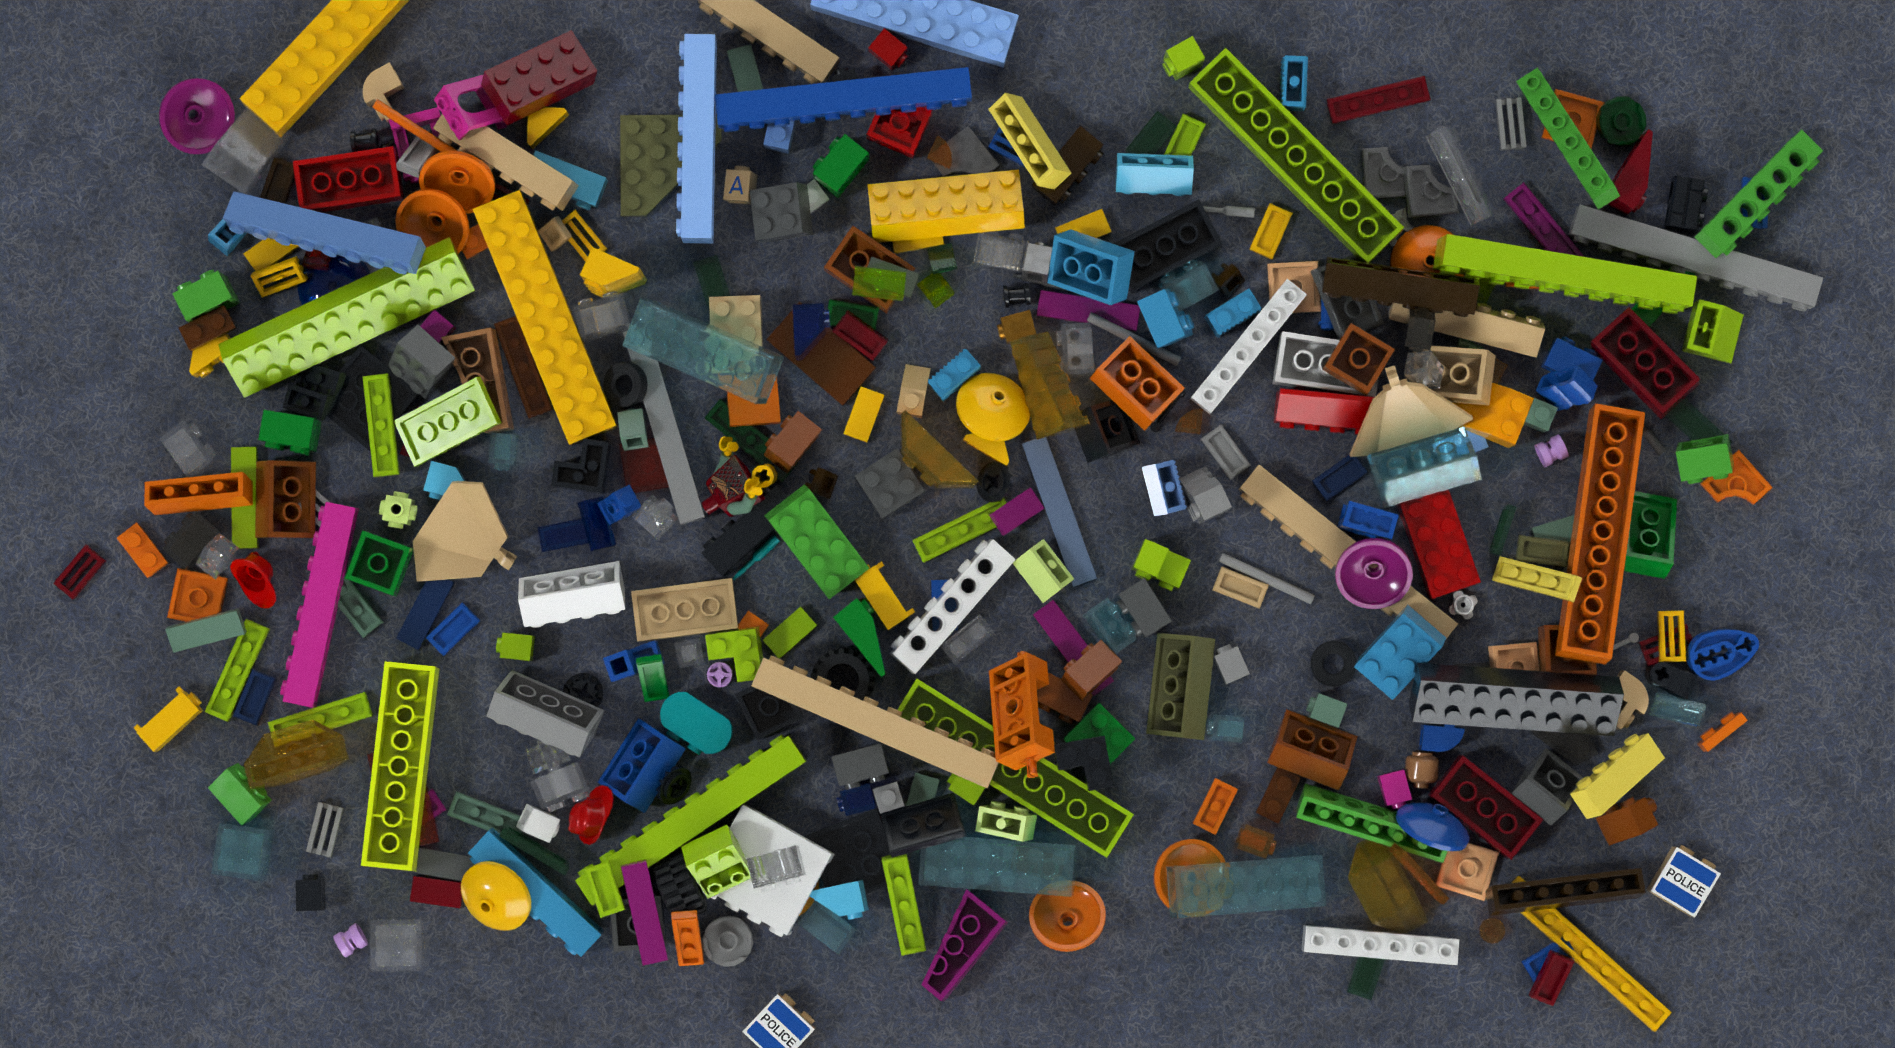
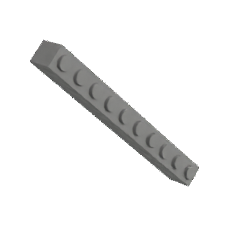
M1581 204L1576 207L1568 237L1574 238V243L1584 246L1592 243L1598 245L1597 249L1600 251L1612 253V250L1621 252V256L1626 259L1636 260L1638 257L1645 259L1646 264L1660 268L1661 265L1671 267V272L1685 274L1688 271L1694 273L1699 281L1709 282L1710 279L1718 281V286L1731 290L1734 287L1744 289L1743 293L1746 295L1758 297V294L1768 297L1767 301L1776 304H1782L1783 301L1791 303V308L1799 311H1806L1815 307L1823 277L1733 250L1727 256L1722 253L1715 258L1697 239Z

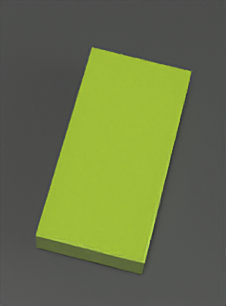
M1183 113L1164 155L1191 156L1206 124Z
M800 606L766 636L763 641L780 659L817 627V624Z
M610 860L585 868L584 870L600 918L626 910Z

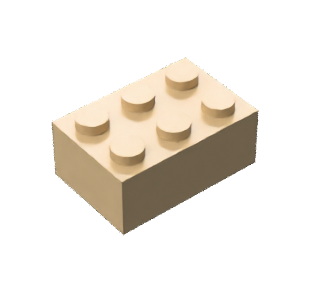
M761 296L709 297L712 374L764 372Z
M1414 344L1409 382L1421 383L1452 403L1489 405L1496 355L1485 349Z

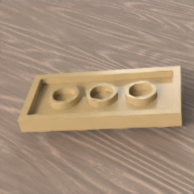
M732 578L631 591L637 642L739 629Z

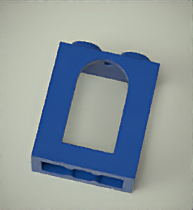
M1348 501L1347 505L1343 504L1337 527L1343 531L1364 537L1390 541L1393 538L1399 515Z

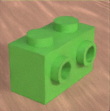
M239 763L227 768L208 787L241 826L253 820L272 801L267 795V791L261 785H258L250 776V772Z

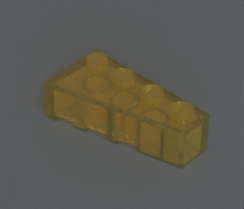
M1043 332L1024 336L1010 342L1036 439L1061 435L1090 424L1087 415L1082 416L1079 406L1081 402L1078 396H1073L1068 386L1071 382L1070 378L1059 366L1061 359L1049 333Z

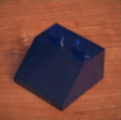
M823 303L793 305L794 347L797 361L803 360L826 335V328H831L829 309L825 310Z

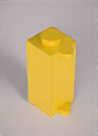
M881 561L872 568L868 564L869 569L856 578L855 581L889 631L914 614L915 610L912 608L906 612L879 571V569L885 566Z
M178 686L175 689L178 695L143 727L139 724L134 727L140 738L153 752L161 750L203 711L199 706L202 702L193 692L188 694Z

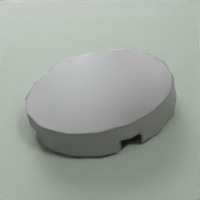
M731 915L720 916L711 921L705 929L702 938L703 949L707 957L714 963L724 967L736 966L743 962L751 953L753 934L748 924L742 919Z

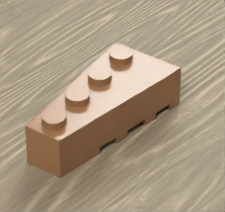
M485 328L441 337L447 350L455 357L453 365L460 376L461 383L464 384L475 377H481L501 423L485 431V433L493 434L514 430L497 331L493 328Z

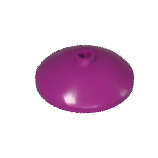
M191 78L174 85L164 96L159 109V124L163 135L175 148L189 154H205L220 147L229 137L235 120L234 106L227 92L218 84L202 78ZM191 110L196 111V115L193 118L189 117Z
M1370 538L1360 540L1344 550L1337 561L1335 578L1341 594L1354 605L1366 609H1382L1397 603L1406 595L1412 583L1413 570L1408 555L1398 545L1388 540ZM1371 564L1378 565L1376 568L1370 567Z

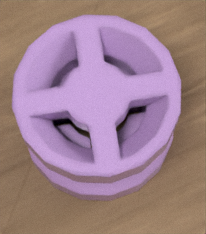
M716 662L709 667L707 679L715 687H726L733 679V671L726 663Z

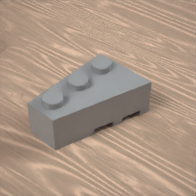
M1206 466L1178 479L1181 481L1180 484L1190 505L1187 507V510L1193 521L1198 520V523L1201 524L1232 508L1221 483L1213 477L1210 471L1208 472Z

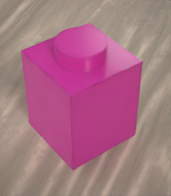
M1405 770L1377 776L1385 806L1391 805L1392 809H1397L1407 804L1406 801L1412 800Z

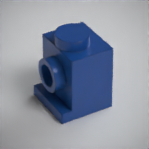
M630 485L613 492L607 498L597 503L609 526L627 518L642 507Z

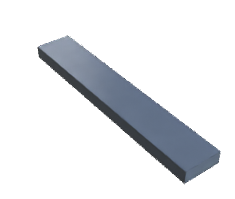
M1046 435L1022 443L1065 567L1074 578L1071 582L1072 586L1075 587L1097 579Z

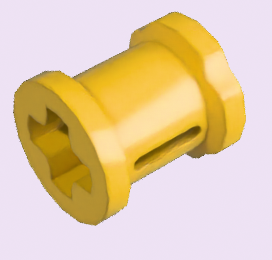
M765 463L754 468L751 478L760 481L758 487L765 488L776 482L778 473L773 465ZM767 470V475L770 476V479L762 481L763 476L759 475V473Z

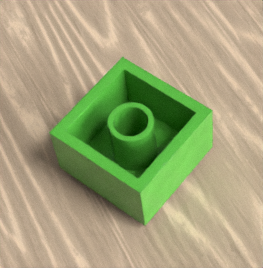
M214 270L201 274V279L194 283L188 281L177 287L178 291L172 293L187 322H191L222 305H225L228 310L240 303L228 277L220 271L214 272Z
M1729 434L1677 443L1676 457L1681 482L1687 481L1688 484L1702 482L1703 478L1713 476L1714 480L1729 477V473H1733L1734 461Z

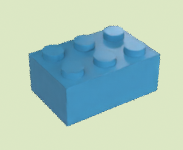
M1071 229L1054 235L1047 283L1108 305L1116 304L1127 299L1135 251Z
M1407 605L1363 652L1354 667L1393 700L1414 678L1417 663H1428L1442 648L1446 637Z

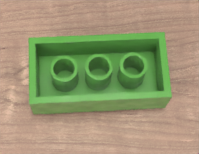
M805 484L764 515L828 599H831L869 569L865 561Z

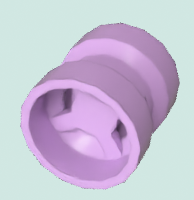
M1558 434L1551 437L1546 443L1540 442L1534 445L1535 451L1544 467L1552 465L1557 459L1563 460L1569 457L1567 448Z
M357 923L351 925L348 931L339 932L333 936L337 947L345 958L353 954L355 949H362L368 945L367 938Z

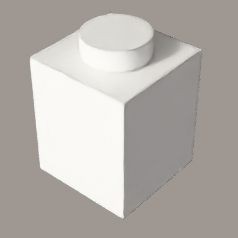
M526 804L516 827L525 833L550 843L551 839L559 831L560 819L539 808Z

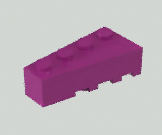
M966 889L921 985L940 1001L944 1002L1008 922Z

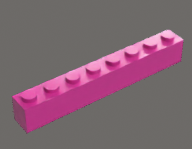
M325 502V506L320 507L318 521H321L320 530L315 531L313 537V546H316L314 556H310L307 570L311 572L309 581L305 580L303 584L302 595L305 596L304 604L299 606L296 620L300 621L298 631L294 630L291 639V645L294 646L293 655H289L286 662V670L289 671L287 681L283 680L280 695L284 696L283 702L311 708L317 706L359 508Z

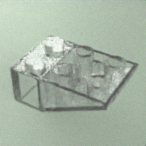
M246 108L215 144L201 165L241 193L249 195L291 134L286 132L280 138L253 112Z

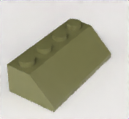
M1157 633L1146 734L1204 740L1215 639Z

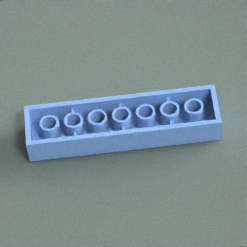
M811 0L810 3L811 10L879 31L885 28L893 35L1004 68L1019 17L1017 14L971 0Z
M684 34V41L679 43V56H681V60H684V66H679L680 85L684 86L683 92L679 91L678 105L680 110H683V117H678L679 136H683V142H678L677 151L679 161H682V168H677L678 186H682V193H677L678 211H681V219H676V234L678 237H681L683 243L714 244L717 40L715 34Z

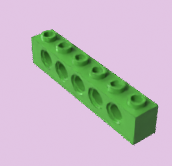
M1538 67L1517 80L1516 82L1597 209L1599 210L1618 198L1620 195L1615 185Z
M1801 129L1697 233L1695 238L1715 258L1722 253L1727 256L1737 246L1734 241L1739 236L1742 239L1745 238L1754 229L1751 224L1756 219L1759 222L1764 219L1770 212L1768 207L1772 203L1777 205L1787 195L1784 190L1788 186L1794 188L1803 179L1800 174L1805 169L1810 171L1818 164L1820 160L1817 157L1823 150ZM1790 158L1796 160L1797 167L1791 164ZM1773 174L1779 176L1781 183H1777L1774 180ZM1757 191L1764 195V200L1758 198ZM1740 208L1747 211L1748 217L1741 214ZM1723 225L1730 227L1731 234L1725 232Z
M1306 783L1303 787L1297 805L1296 818L1441 863L1444 862L1447 854L1445 850L1430 847L1408 835L1396 821L1397 811Z

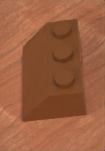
M852 226L824 266V271L885 313H888L899 297V294L863 282L871 257L913 272L916 268L855 226Z
M277 460L256 462L255 538L314 537L316 462Z
M1286 709L1267 763L1339 790L1348 773L1358 736Z

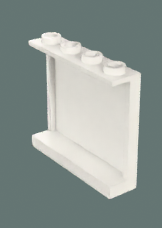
M743 804L730 830L736 837L754 877L711 898L716 899L717 896L726 901L725 906L736 912L739 909L748 913L747 918L759 925L761 921L770 926L769 931L780 937L783 934L791 935V929L824 869L831 862L835 854L751 806Z

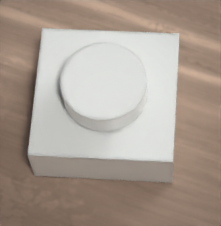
M815 179L807 184L811 214L830 200Z

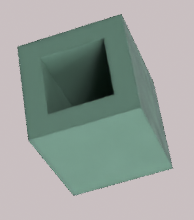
M1534 398L1524 425L1542 433L1547 432L1558 408Z
M627 409L617 412L623 450L649 447L643 409Z
M1317 693L1315 698L1310 697L1306 711L1310 712L1308 718L1339 728L1347 703Z

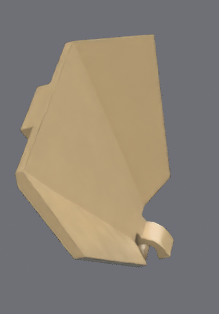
M1395 366L1385 368L1389 384L1383 385V390L1373 398L1351 449L1350 457L1378 455L1443 435L1471 421L1473 416L1421 383L1408 382L1407 378L1399 380Z
M453 481L413 540L417 582L482 577L493 558L507 570L513 565L517 556L501 547L508 538V534L483 482Z

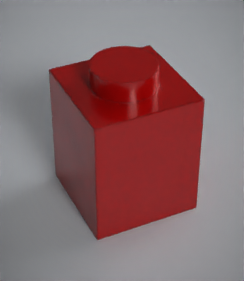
M885 28L868 47L869 52L891 70L895 66L900 68L909 57L906 55L908 47Z

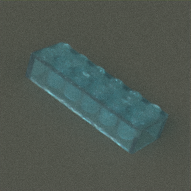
M640 298L622 345L755 404L767 403L784 356L653 299Z
M966 836L921 849L918 885L1072 897L1074 896L1077 845Z
M1312 854L1166 866L1170 918L1326 906L1322 855Z

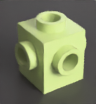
M394 491L393 496L386 495V499L381 500L379 515H383L382 520L388 522V527L403 529L404 525L411 526L412 520L415 521L418 506L415 505V500L408 498L409 494ZM395 505H400L401 507L399 514L393 513Z

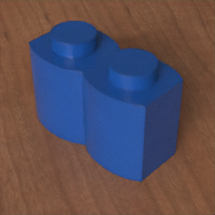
M1571 366L1561 372L1554 371L1541 377L1536 392L1548 404L1557 407V411L1567 410L1573 405L1591 402L1598 385L1579 366Z

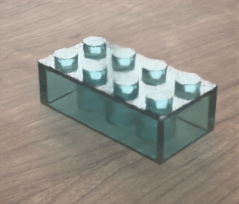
M1465 427L1367 456L1372 480L1383 508L1482 480L1477 455Z

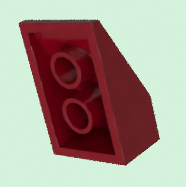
M1649 129L1640 136L1612 180L1620 196L1607 205L1625 216L1631 211L1635 213L1637 209L1639 210L1647 198L1643 194L1648 188L1653 131Z

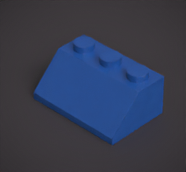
M638 718L598 783L608 786L618 798L645 813L658 793L656 789L661 785L659 780L665 777V771L670 772L671 768L677 764L686 748Z

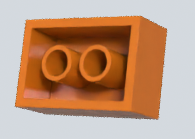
M1131 336L1090 377V380L1144 431L1185 389Z

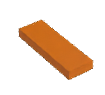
M697 910L671 912L678 965H703L704 953Z

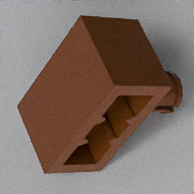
M1630 797L1620 802V806L1615 803L1603 815L1596 818L1609 846L1642 835L1658 825L1653 815L1657 810V805L1650 797L1638 800Z

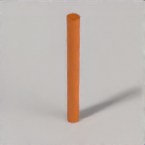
M377 99L372 108L441 152L458 151Z

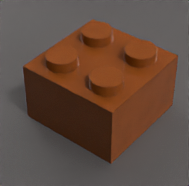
M1350 323L1322 370L1366 396L1395 349Z
M1543 625L1538 627L1540 671L1597 675L1596 663L1555 656L1559 625Z

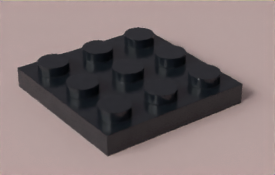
M360 345L339 370L346 373L341 392L328 417L371 452L363 376L389 374L394 420L402 417L420 394H416L407 382L395 376L390 368Z
M877 808L805 836L835 854L821 875L825 888L863 880L865 893L868 894L887 886L881 857L889 856L891 853L883 822Z

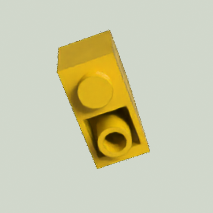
M228 334L192 352L189 369L192 376L204 378L214 371V365L220 361L224 363L218 344L231 339Z

